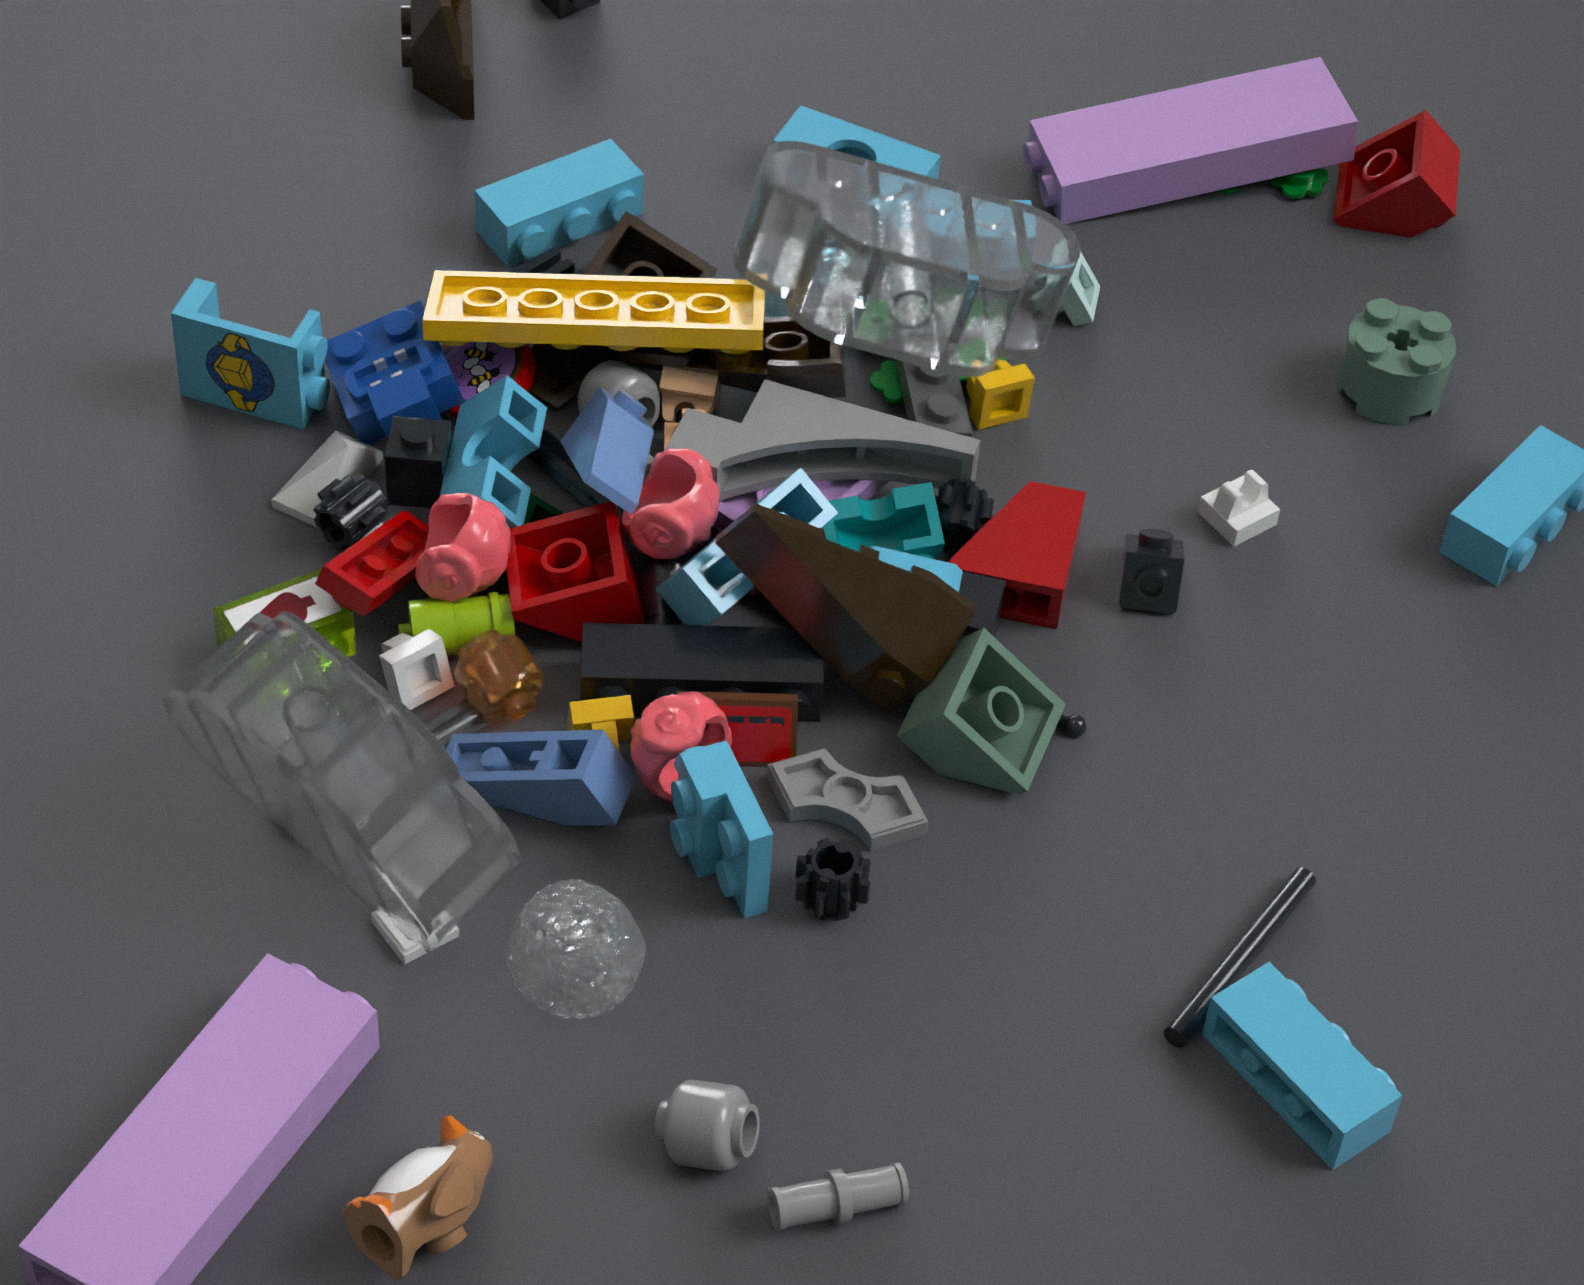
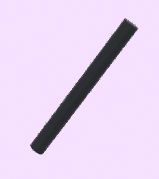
M1297 867L1171 1020L1163 1031L1164 1037L1170 1044L1179 1048L1187 1044L1206 1020L1211 997L1237 982L1316 884V878L1311 871L1303 867Z

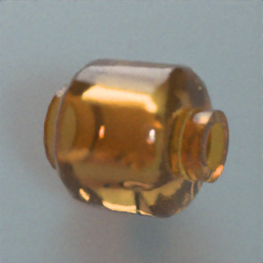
M490 630L472 638L460 649L458 653L460 660L454 670L455 681L469 704L480 714L479 717L487 720L503 717L507 723H511L525 717L536 707L537 702L534 697L543 686V673L521 638L510 633L500 634L497 630Z

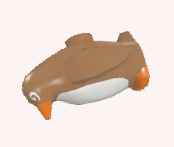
M452 1115L442 1117L441 1137L438 1147L421 1148L409 1153L392 1165L379 1178L368 1196L357 1197L347 1203L342 1211V1215L356 1247L392 1279L400 1281L409 1272L415 1251L423 1244L426 1245L431 1255L443 1253L459 1244L467 1235L463 1224L477 1208L486 1178L492 1166L494 1155L491 1143L478 1132L467 1129Z

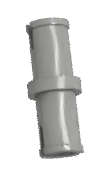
M900 1162L892 1163L885 1167L847 1174L840 1168L827 1170L822 1179L780 1188L776 1186L767 1190L768 1212L776 1231L784 1230L786 1227L832 1219L837 1225L848 1223L853 1219V1214L894 1205L902 1206L909 1203L908 1180Z

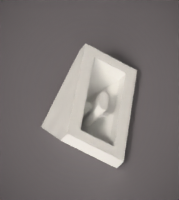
M335 430L271 499L272 508L319 528L314 522L316 513L313 511L314 507L321 502L317 493L336 478L342 480L348 474L352 477H357L360 474L368 477L383 460V451Z

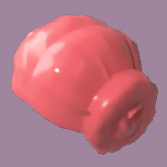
M671 448L658 452L651 464L650 473L643 480L637 508L632 514L625 510L622 513L621 524L629 536L630 543L654 559L669 560L697 550L699 545H704L710 539L711 527L715 524L718 516L720 491L717 483L713 480L710 463L699 453L686 448Z
M468 493L441 495L430 509L429 533L424 552L416 562L415 578L420 588L430 598L457 602L460 599L477 594L479 591L486 590L488 586L494 585L507 568L508 554L511 550L512 541L510 538L511 530L506 523V517L493 502L485 501L478 496Z
M683 692L655 699L643 710L641 719L636 720L635 725L630 729L633 736L630 744L631 758L635 764L639 779L645 788L671 804L673 803L671 783L678 780V773L674 767V762L679 753L691 747H704L727 740L731 748L732 742L731 729L724 712L713 700L698 692Z

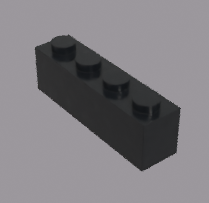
M583 623L580 701L630 695L634 718H641L643 710L655 699L671 694L676 695V691L797 694L798 722H820L824 687L823 658L795 628Z

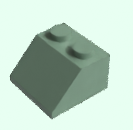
M982 628L957 641L930 685L916 694L898 731L897 737L939 775L1020 795L1028 791L1066 704L985 628Z

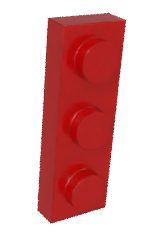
M406 510L401 511L326 563L315 585L332 595L334 601L341 607L355 611L365 617L416 579V562L424 552L429 526Z

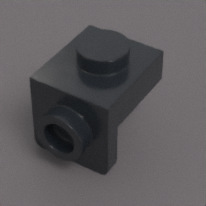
M1142 529L1139 531V535L1126 534L1123 551V576L1119 596L1121 607L1174 614L1176 612L1185 560L1183 541L1173 540V534L1157 529Z

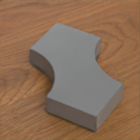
M826 748L767 764L766 778L789 823L802 820H819L837 824L858 836L870 852L927 835L928 820L905 778L901 775L871 777L853 772L839 764Z

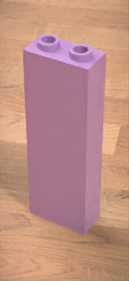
M1318 57L1030 120L1029 142L1023 144V156L1028 172L1030 174L1036 172L1039 178V191L1045 207L1052 206L1060 224L1065 225L1353 161L1358 120L1322 58Z
M267 953L20 1243L18 1248L26 1282L30 1285H190L378 1051L380 1045L377 1010L372 1008L369 1002L362 996L350 991L343 993L318 980L303 965L297 963L288 964Z

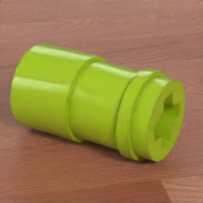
M489 592L487 596L463 598L457 602L433 598L407 601L409 623L398 624L399 634L404 633L411 637L431 629L442 637L447 656L458 655V652L491 648L494 651H500L504 647L515 646L514 617L511 610L509 593L498 594L497 592Z

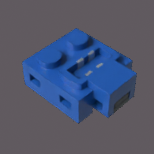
M421 300L327 340L325 363L347 419L358 440L363 443L371 444L384 437L388 439L393 416L442 420L439 413L465 402L440 342L423 340L422 320L425 308Z

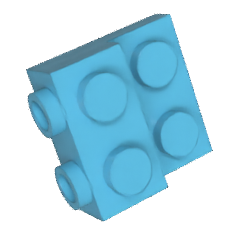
M727 740L704 747L695 746L679 753L674 762V767L678 773V780L671 783L672 804L677 814V819L670 821V834L677 854L680 857L688 856L698 878L716 873L722 893L725 897L734 896L744 919L768 912L774 834Z

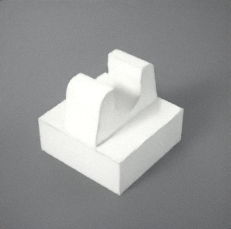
M1249 470L1245 476L1243 475L1231 482L1227 481L1221 487L1201 496L1198 513L1235 547L1277 525L1280 509L1268 498V484L1254 470Z
M431 629L414 637L400 633L381 644L384 653L379 655L391 702L392 705L403 713H407L455 687L443 639Z

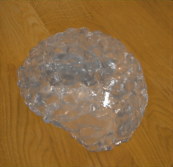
M582 879L559 880L555 884L550 883L542 891H537L533 899L526 902L524 909L520 911L514 924L515 928L511 932V941L507 948L506 970L510 974L515 987L521 994L525 995L528 1002L536 1004L540 1010H547L551 1015L558 1014L563 1019H568L571 1016L576 1019L598 1016L604 1011H613L616 1003L624 1002L626 995L633 991L635 983L639 978V972L644 964L646 945L641 929L623 902L600 885H591Z

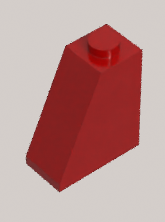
M1029 481L950 559L949 563L956 564L964 572L1006 580L1001 618L1057 629L1080 532L1086 492Z

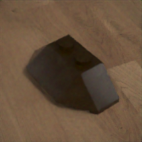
M411 0V5H401L402 36H411L401 37L402 67H412L413 88L462 119L475 120L471 0Z

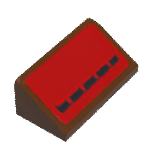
M676 691V694L694 691ZM698 692L713 700L724 712L732 734L731 750L739 766L767 767V764L796 756L797 694Z

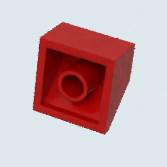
M1426 109L1355 146L1353 161L1339 163L1333 220L1341 227L1410 238L1430 228L1441 227L1450 218L1456 216L1461 150Z
M609 501L510 528V538L512 541L511 550L508 554L507 576L511 610L516 621L582 642L583 623L645 624L633 547L626 531L622 527L621 515L615 503Z

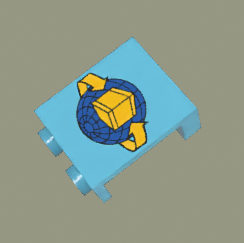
M199 278L194 279L171 312L180 394L304 430L316 410L321 411L325 407L330 394V380L325 378L324 370L327 339L322 337L320 312L309 309L291 338L220 319L216 283Z

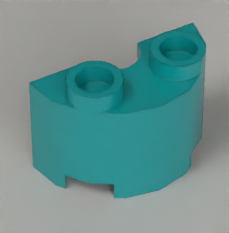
M932 482L894 488L887 496L876 500H863L858 495L828 500L838 514L823 526L827 540L858 551L861 545L869 548L878 546L931 559L938 557L943 550L945 542Z

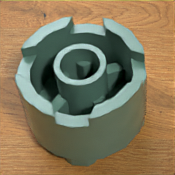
M1385 298L1369 301L1366 304L1365 311L1356 315L1348 327L1337 372V390L1339 394L1345 391L1346 395L1356 402L1354 410L1356 413L1378 423L1402 426L1408 425L1410 416L1423 415L1428 412L1429 417L1437 412L1443 402L1456 356V340L1451 333L1452 322L1441 312H1424L1414 307L1396 305L1391 300Z

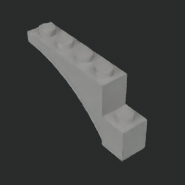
M764 380L742 423L687 408L665 450L686 448L699 453L710 463L713 480L717 483L720 491L719 501L734 496L775 487L799 468H802L812 481L852 479L892 481L914 485L932 482L933 488L937 489L940 486L944 488V484L952 479H956L957 482H967V480L975 482L981 440Z

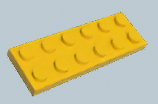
M435 270L422 320L423 340L439 341L447 346H461L469 342H495L498 346L506 348L520 347L530 343L551 344L559 349H575L581 345L607 346L616 351H629L637 347H663L665 350L675 353H683L694 348L719 349L728 354H743L750 350L763 349L766 280Z

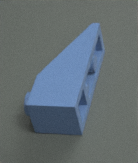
M599 387L560 442L583 482L629 514H632L639 504L654 430L643 417L647 408L621 389L613 396Z
M604 730L452 734L430 783L439 791L564 826L616 825L637 775Z

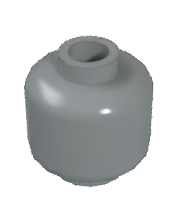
M608 360L599 363L589 371L582 381L578 393V410L580 413L599 387L613 396L621 389L647 408L643 417L651 427L656 422L660 412V391L656 382L646 373L625 362Z
M691 1079L685 1080L678 1085L670 1099H665L660 1103L655 1118L656 1135L658 1139L664 1140L666 1153L675 1164L718 1171H730L741 1162L743 1157L748 1158L752 1155L757 1144L760 1129L758 1108L756 1105L750 1104L748 1096L741 1087Z

